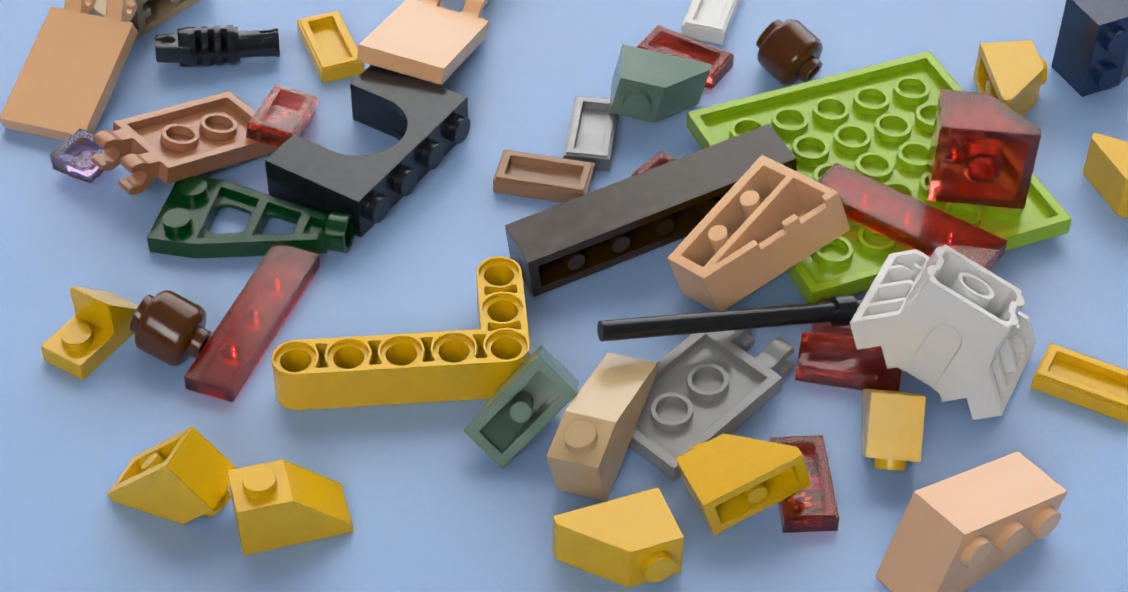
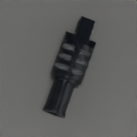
M219 25L210 28L208 26H201V28L185 27L178 28L177 33L155 36L156 61L161 63H180L181 67L210 66V64L219 66L223 65V63L236 65V62H240V58L280 57L278 28L238 31V27H233V25H227V27H220Z

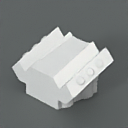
M946 244L943 247L936 248L930 257L917 249L889 254L850 321L857 350L881 346L887 369L897 367L911 374L937 391L941 402L966 398L972 420L1002 416L1036 345L1030 317L1020 312V309L1025 304V300L1021 295L1022 290Z

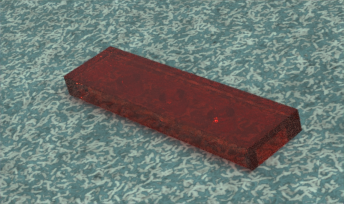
M835 163L817 181L839 192L848 219L907 247L917 249L929 257L936 248L943 247L946 244L990 271L1005 253L1007 240L841 164Z
M273 243L184 375L186 389L230 402L235 400L320 268L319 254L280 243Z

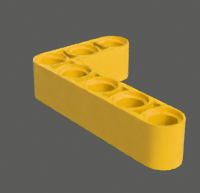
M495 256L482 261L477 267L476 285L479 329L301 339L284 342L273 351L271 357L277 401L288 409L309 410L490 399L500 386L530 356V339L520 265L511 258Z

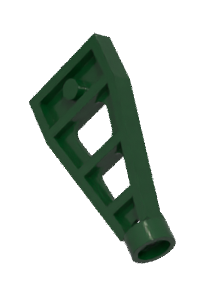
M193 176L175 182L147 236L149 251L152 253L189 258L322 254L328 251L348 253L354 239L355 221L352 214L338 212L326 214L225 180ZM229 207L251 215L245 230L242 232L226 234L209 232L221 208ZM269 218H277L296 224L293 234L261 235Z

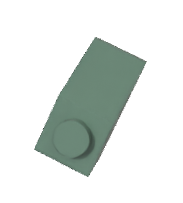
M623 44L612 77L609 113L654 123L699 104L711 70V64Z
M540 345L500 386L464 429V433L503 469L578 394L579 381Z

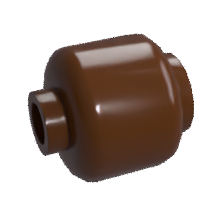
M796 19L772 22L757 40L756 46L759 48L757 54L758 62L783 85H790L798 80L808 82L822 67V62L819 60L823 50L820 39Z
M164 290L155 297L150 294L147 295L139 304L130 323V330L135 333L136 347L171 366H179L189 356L198 359L211 337V331L205 329L206 311L201 306L169 290Z

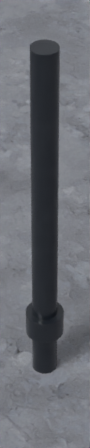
M853 295L832 296L828 302L601 320L598 322L597 332L599 340L604 342L830 322L833 327L850 326V321L863 299H856Z

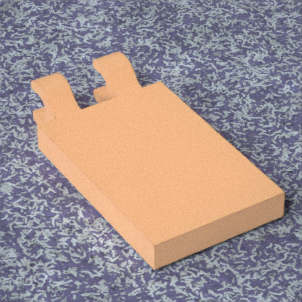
M65 0L64 9L51 7L0 115V121L7 129L89 146L138 35L134 23L130 22L136 13L137 4L127 0H107L105 17L89 14L93 10L96 0Z
M405 0L359 43L357 61L442 85L487 37L489 20L481 18V13L488 0H466L461 13L440 6L441 0Z

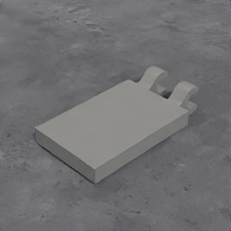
M751 329L691 334L656 362L658 371L628 447L671 480L676 481L681 476L675 460L676 457L688 452L698 443L710 441L723 433L731 434L782 391V380L794 368V365L786 360L794 353L795 348L778 337L771 341L764 351L754 358L746 352L755 343V338L747 333Z

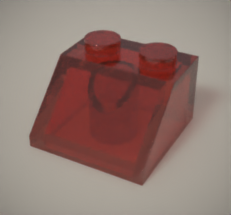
M940 89L927 161V201L1024 209L1040 143L1041 129L989 93Z

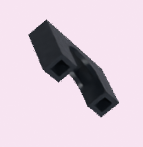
M370 65L350 83L353 120L386 133L399 140V142L379 153L353 156L334 152L293 134L265 159L269 195L326 214L331 212L352 214L355 221L354 235L361 238L376 223H380L386 217L388 211L403 196L409 195L415 185L430 170L438 167L442 158L456 144H460L466 139L471 125L468 118V97L426 80Z

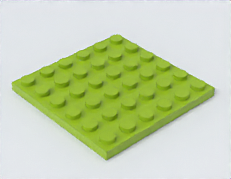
M930 51L687 112L686 127L701 149L770 124L796 157L798 173L839 192L850 230L786 271L807 303L828 302L832 296L853 295L869 290L886 258L891 253L917 249L930 257L936 248L943 247L946 244L967 258L976 260L1069 233L1072 218Z

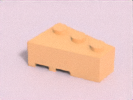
M761 155L667 257V260L682 294L712 311H723L849 231L850 227L839 192Z
M1018 451L914 491L875 577L891 592H964L1034 541L1048 536L1059 523L1061 514L1058 512V509L1068 491Z

